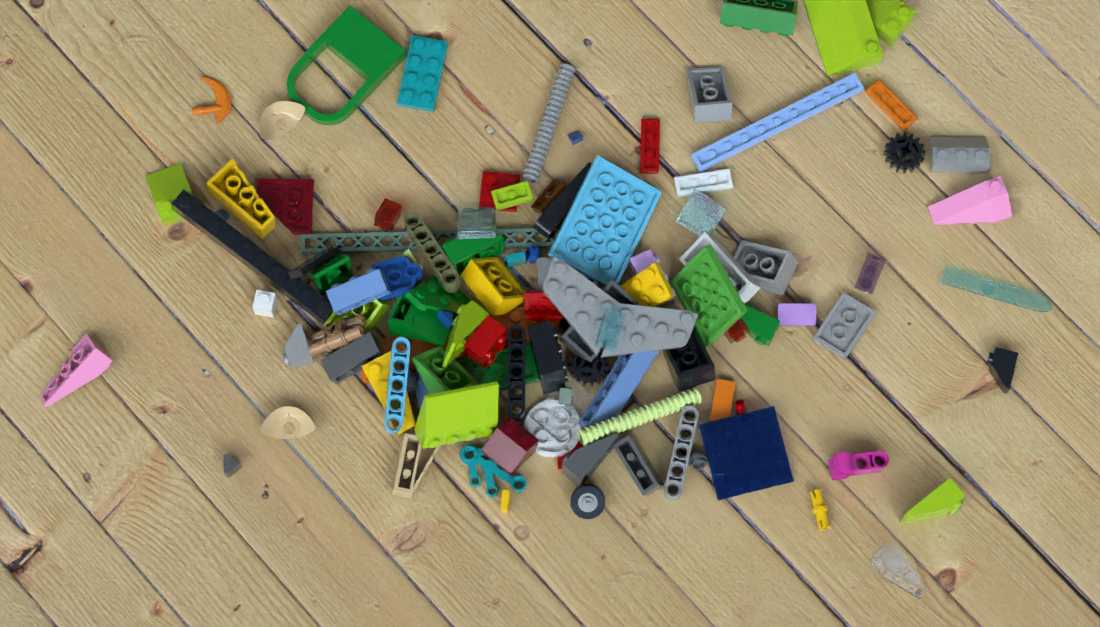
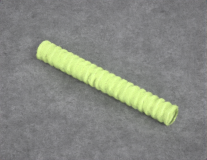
M693 387L686 390V392L682 391L681 394L677 393L676 395H671L670 398L666 397L665 400L660 399L655 401L654 404L649 403V405L639 407L638 410L633 409L628 411L627 414L622 413V415L611 417V420L606 419L601 421L600 424L595 423L590 425L589 428L579 429V441L582 445L586 446L588 443L591 444L593 441L596 442L612 434H619L621 431H626V429L630 430L631 427L635 428L637 425H642V423L646 424L648 421H653V419L657 420L658 417L662 418L664 415H669V413L673 414L687 406H695L696 403L700 404L702 400L700 391Z

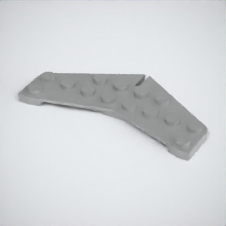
M556 257L553 258L542 288L544 294L596 356L599 353L603 340H606L600 358L682 348L687 344L698 314L687 310L618 303L565 261Z

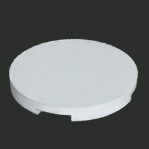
M545 400L537 403L528 412L523 427L539 440L536 453L545 457L554 458L565 455L579 441L578 430L581 429V425L578 424L580 421L579 415L571 406L558 404L559 400Z

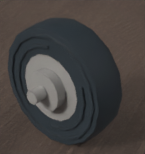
M583 484L573 491L570 498V506L578 517L593 519L603 512L605 496L597 486Z

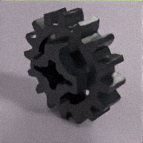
M904 132L903 136L900 137L897 133L895 139L891 137L889 143L885 145L887 149L884 151V155L887 156L885 162H891L889 167L893 168L895 166L896 172L902 169L903 174H905L907 169H909L912 173L914 167L918 169L921 165L920 163L924 161L923 156L926 153L925 150H922L924 144H918L920 138L913 139V134L907 137L906 132ZM907 148V151H906L907 153H906V155H904V157L902 158V155H903L902 153H903V151H905V149Z
M601 351L591 363L575 353H571L573 359H568V364L571 365L568 367V371H573L571 378L577 377V384L583 381V386L590 383L591 387H593L595 381L600 384V378L606 379L604 372H609V367H607L609 360H604L606 357L600 358ZM580 359L581 364L576 368V362ZM585 363H588L589 365L592 364V368H590L589 366L585 367ZM601 363L602 367L600 372L598 373L597 367Z

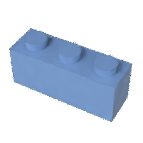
M377 268L368 270L363 276L351 277L348 279L349 282L344 284H334L330 290L326 291L333 311L338 315L391 294L384 272Z

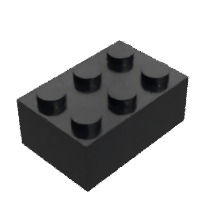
M551 321L528 326L530 344L543 394L560 391V386L566 387L565 382L568 381L566 362L562 357L561 344L558 343L557 330L552 328Z

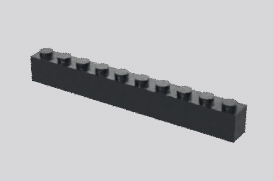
M183 189L171 203L173 211L321 324H324L333 313V308L327 298L299 277L290 278L289 269Z

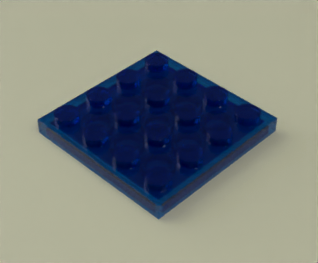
M774 406L698 425L718 501L794 482Z

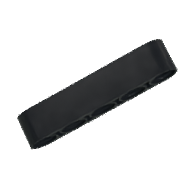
M591 162L586 164L535 222L533 228L547 239H551L561 228L592 165Z
M513 325L508 331L507 408L508 416L517 422L525 417L526 333L521 325ZM517 332L522 334V337L519 339L512 337ZM519 351L522 355L515 358L512 356V353ZM514 370H520L522 372V374L517 377L513 376L511 373ZM518 388L522 392L519 395H513L511 391ZM514 407H519L522 411L519 414H514L511 410Z

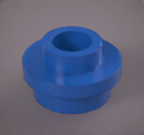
M538 245L527 247L526 260L534 264L537 258H540L541 250Z

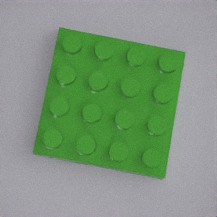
M711 244L704 246L670 281L684 310L698 314L694 327L705 348L712 345L747 312L744 302L737 293L735 286L732 284Z

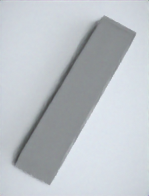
M687 406L681 412L664 488V496L669 501L678 500L682 493L699 417L698 410L693 406ZM691 413L695 418L687 420L684 415ZM687 431L691 436L684 439L680 433ZM684 450L687 455L679 457L676 452ZM679 468L682 470V474L676 476L672 473V470ZM676 487L678 493L670 494L668 488Z

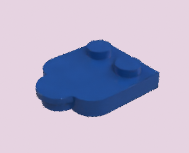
M404 256L371 264L372 269L377 268L384 272L391 290V294L382 297L381 301L407 294L409 290L416 287V282L423 276L422 268L417 264H411L410 260Z

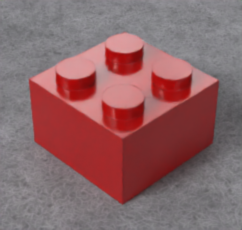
M488 315L465 342L466 357L483 370L487 366L490 367L494 363L497 353L504 351L508 345L507 329Z

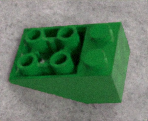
M406 294L398 296L387 319L390 334L444 346L453 325L447 329L436 316V310L428 308L426 311L420 310L405 297Z

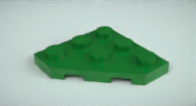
M436 276L409 290L405 295L420 310L426 311L428 308L436 310V314L441 310L451 312L456 316L459 315L457 313L458 309L463 304L467 305L471 301L461 289L454 293L447 292Z

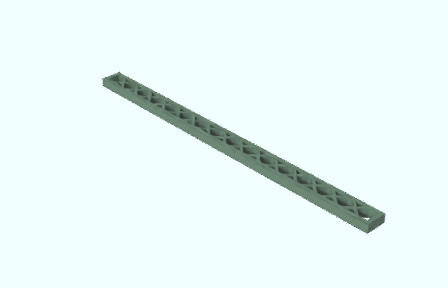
M534 228L430 231L437 242L442 236H446L448 239H456L461 236L503 235L507 238L504 241V249H527L528 246L538 245L539 248H551L554 239H547L546 237L541 242H536L533 237L540 233ZM407 231L301 234L302 255L319 254L327 249L324 244L328 240L336 242L333 247L339 245L341 247L340 253L403 252L406 249H409L410 252H419L413 241L408 246L400 243L406 237L412 241ZM518 234H522L526 238L522 243L514 240ZM385 238H390L393 241L390 246H384L381 242ZM347 239H352L355 242L352 247H346L343 243ZM365 239L374 241L370 247H365L362 244ZM306 240H314L317 245L314 248L306 249Z

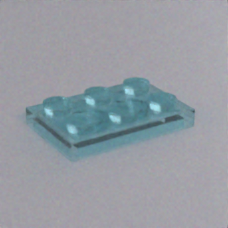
M483 207L476 210L472 208L458 210V239L496 238V209Z

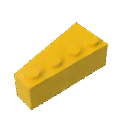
M233 158L206 183L207 193L261 239L265 238L275 228L274 215L262 198L260 199L256 190L250 185Z

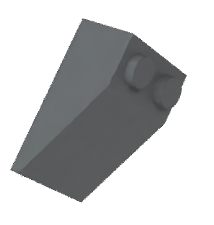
M616 433L575 450L573 454L568 453L562 461V474L578 487L583 485L614 449L613 445L618 442L619 435Z

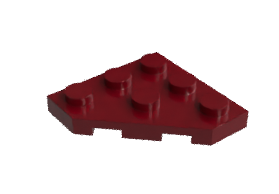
M257 178L256 193L260 199L262 198L272 214L293 235L312 234L314 179Z

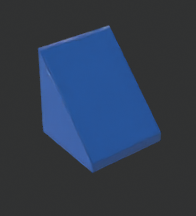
M578 130L567 135L572 145L583 141V135Z
M440 310L436 315L447 329L453 324V313Z

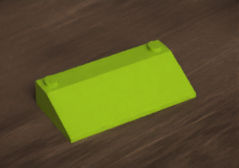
M803 0L827 77L881 64L883 53L866 0Z

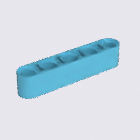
M404 337L395 339L391 347L384 416V429L391 435L400 431L404 418L410 356V342ZM396 344H403L406 350L403 352L398 351ZM399 362L403 364L404 369L398 371L394 368V364ZM396 381L401 383L402 389L395 390L392 387V383ZM390 402H399L400 408L393 409L390 406ZM388 421H397L398 428L393 429L389 427Z

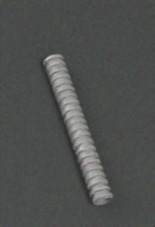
M563 63L559 66L560 69L556 75V80L552 87L553 90H551V95L547 102L548 105L544 111L545 116L542 117L543 121L540 122L541 126L538 128V137H535L536 142L533 143L534 147L529 155L531 158H528L529 163L526 164L522 178L530 183H537L539 181L538 177L541 175L540 172H542V167L546 160L545 156L548 154L547 151H549V146L553 139L552 135H554V130H556V125L560 119L561 109H563L570 83H572L571 78L574 77L573 73L576 71L570 64Z

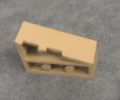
M405 433L402 439L391 494L411 498L441 445L435 448L422 449L416 435Z

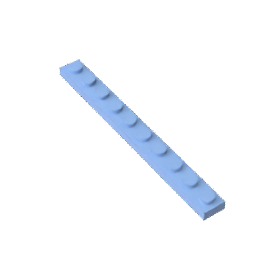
M854 73L691 154V158L699 172H702L862 92L864 87Z

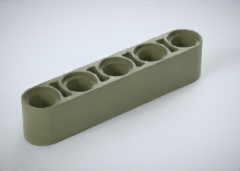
M415 212L406 214L404 217L406 231L443 288L449 293L458 291L460 288L458 272L420 215Z

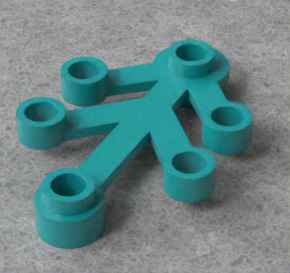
M466 445L461 449L460 459L463 463L468 464L471 477L470 485L474 488H478L481 485V478L477 475L476 464L483 467L488 497L494 498L498 494L492 474L511 484L512 489L517 493H521L526 489L527 482L524 477L510 476L507 472L498 468V465L491 459L485 460L480 457L485 455L481 452L483 448L477 449L473 445ZM468 452H471L473 454V457L467 458L466 454ZM477 478L479 483L473 484L472 480ZM517 482H521L523 486L521 488H517L515 484ZM493 488L496 490V492L494 494H490L488 492L489 489Z

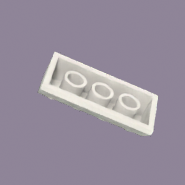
M704 232L679 260L686 266L704 246L711 244L741 300L744 303L748 302L761 287L714 236Z

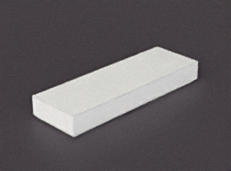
M730 168L674 177L677 197L733 188Z

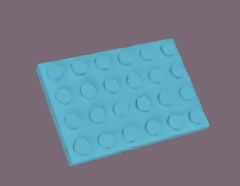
M597 155L548 255L565 261L579 273L597 281L604 287L611 280L619 284L662 192Z

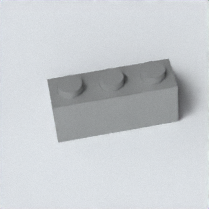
M929 137L930 173L987 174L990 168V148L986 137Z

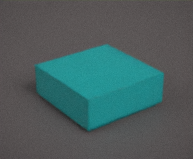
M521 251L507 255L506 263L508 268L526 264L525 252Z

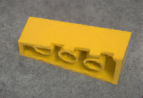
M391 351L362 366V370L384 410L386 406ZM395 363L394 368L402 371L400 363ZM397 381L392 383V387L395 390L402 389L401 383ZM407 389L403 425L397 433L399 437L413 430L416 426ZM390 402V406L393 409L400 408L399 402ZM390 420L394 429L398 428L397 421Z

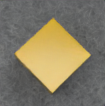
M502 489L500 510L501 513L508 514L510 491Z

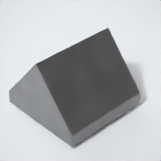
M224 454V474L227 478H230L241 468V465L228 454Z

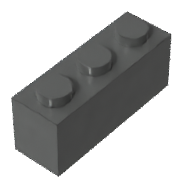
M369 331L365 332L363 337L350 342L347 346L343 345L336 352L328 353L321 360V363L329 380L338 384L362 370L363 365L385 353L377 337Z
M628 435L613 445L642 495L649 496L664 486L635 435Z

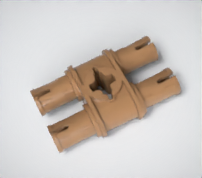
M359 314L350 319L342 318L339 322L331 325L327 324L324 329L310 334L312 344L308 345L310 355L315 356L324 351L332 352L335 348L343 345L347 346L350 341L363 337L364 330L362 326L366 325L365 317L363 314Z

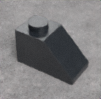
M995 347L993 353L989 352L987 363L990 364L989 372L1002 392L1007 394L1011 387L1018 353Z

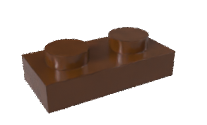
M553 179L532 204L531 208L535 212L543 214L567 187V184Z

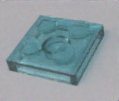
M694 189L676 222L698 236H701L704 232L713 235L728 208L699 190Z

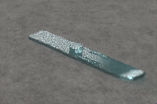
M944 267L940 281L942 284L1033 311L1048 312L1052 310L1050 301L1039 294Z

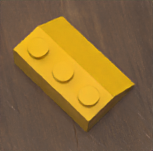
M498 257L471 259L461 274L467 286L472 289L477 299L482 302L492 316L505 315L525 302L524 289Z

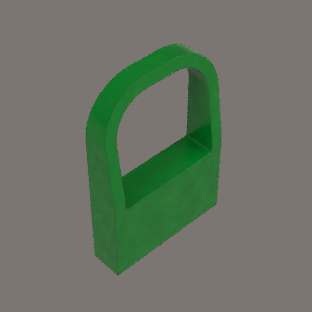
M349 6L311 45L290 70L287 78V90L290 100L305 107L304 114L318 124L336 125L342 123L406 58L405 50L353 7ZM325 49L330 50L366 80L349 102L334 114L316 112L300 99L295 92V84L298 77Z

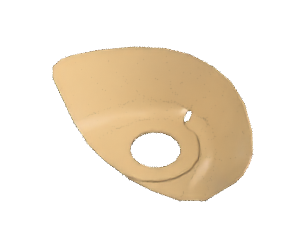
M278 101L269 105L263 111L260 118L259 133L261 138L268 140L276 139L291 131L302 118L305 107L291 101ZM279 119H285L288 123L287 127L283 130L276 127V122Z
M283 406L277 408L264 420L260 432L274 438L295 439L310 434L316 427L312 419L304 411L293 406ZM292 422L295 425V431L292 434H286L283 431L284 424Z

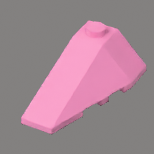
M1001 176L979 183L927 207L934 225L976 224L977 222L996 223L1012 217L1008 192Z
M87 333L71 350L72 357L67 363L63 362L61 365L59 376L52 378L39 397L45 407L52 405L98 377L110 367L113 360L109 354Z

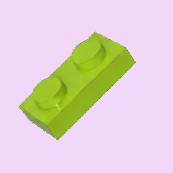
M528 181L491 191L496 211L533 201Z

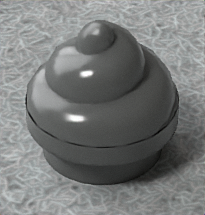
M694 449L690 454L688 464L694 470L703 469L707 464V456L705 453Z

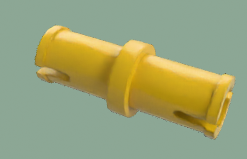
M817 489L814 490L815 493L811 491L809 494L818 530L823 531L826 530L825 527L829 529L831 526L827 516L828 507L825 506L822 490Z

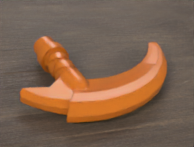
M201 77V80L208 83L214 90L216 104L192 108L193 115L214 112L217 115L216 123L218 124L224 119L226 114L230 115V95L227 89L217 80Z

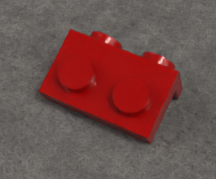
M525 290V319L531 321L539 319L557 321L563 319V315L548 299L543 290Z

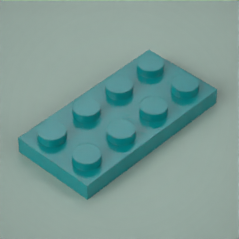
M411 36L397 106L434 112L448 41Z

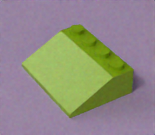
M498 382L425 395L414 429L422 449L491 436L498 424Z

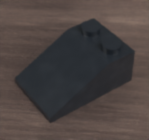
M693 327L690 338L684 347L662 350L679 391L715 380L714 363L695 327Z

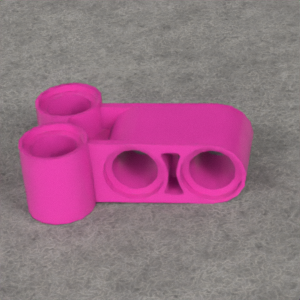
M883 451L856 454L840 452L834 454L833 458L828 460L831 480L834 481L846 479L854 475L878 473L889 463V457ZM875 458L881 461V465L875 462ZM856 460L862 463L863 468L857 465Z

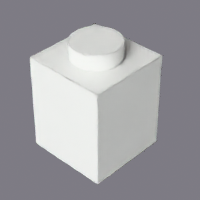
M256 290L252 307L255 315L274 318L278 301L276 293Z

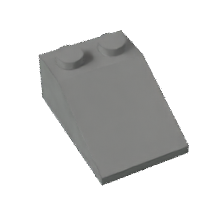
M723 66L686 69L694 123L731 120L732 99Z
M741 240L734 255V259L761 287L760 289L780 295L784 294L798 264L791 251Z

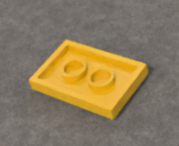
M654 262L620 286L641 306L659 307L675 296L659 262Z

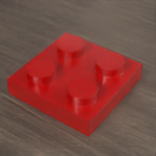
M483 171L479 209L496 211L491 191L520 183V174ZM517 205L498 211L517 212Z

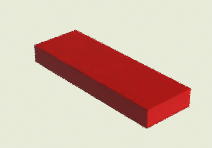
M641 119L640 174H659L660 119Z

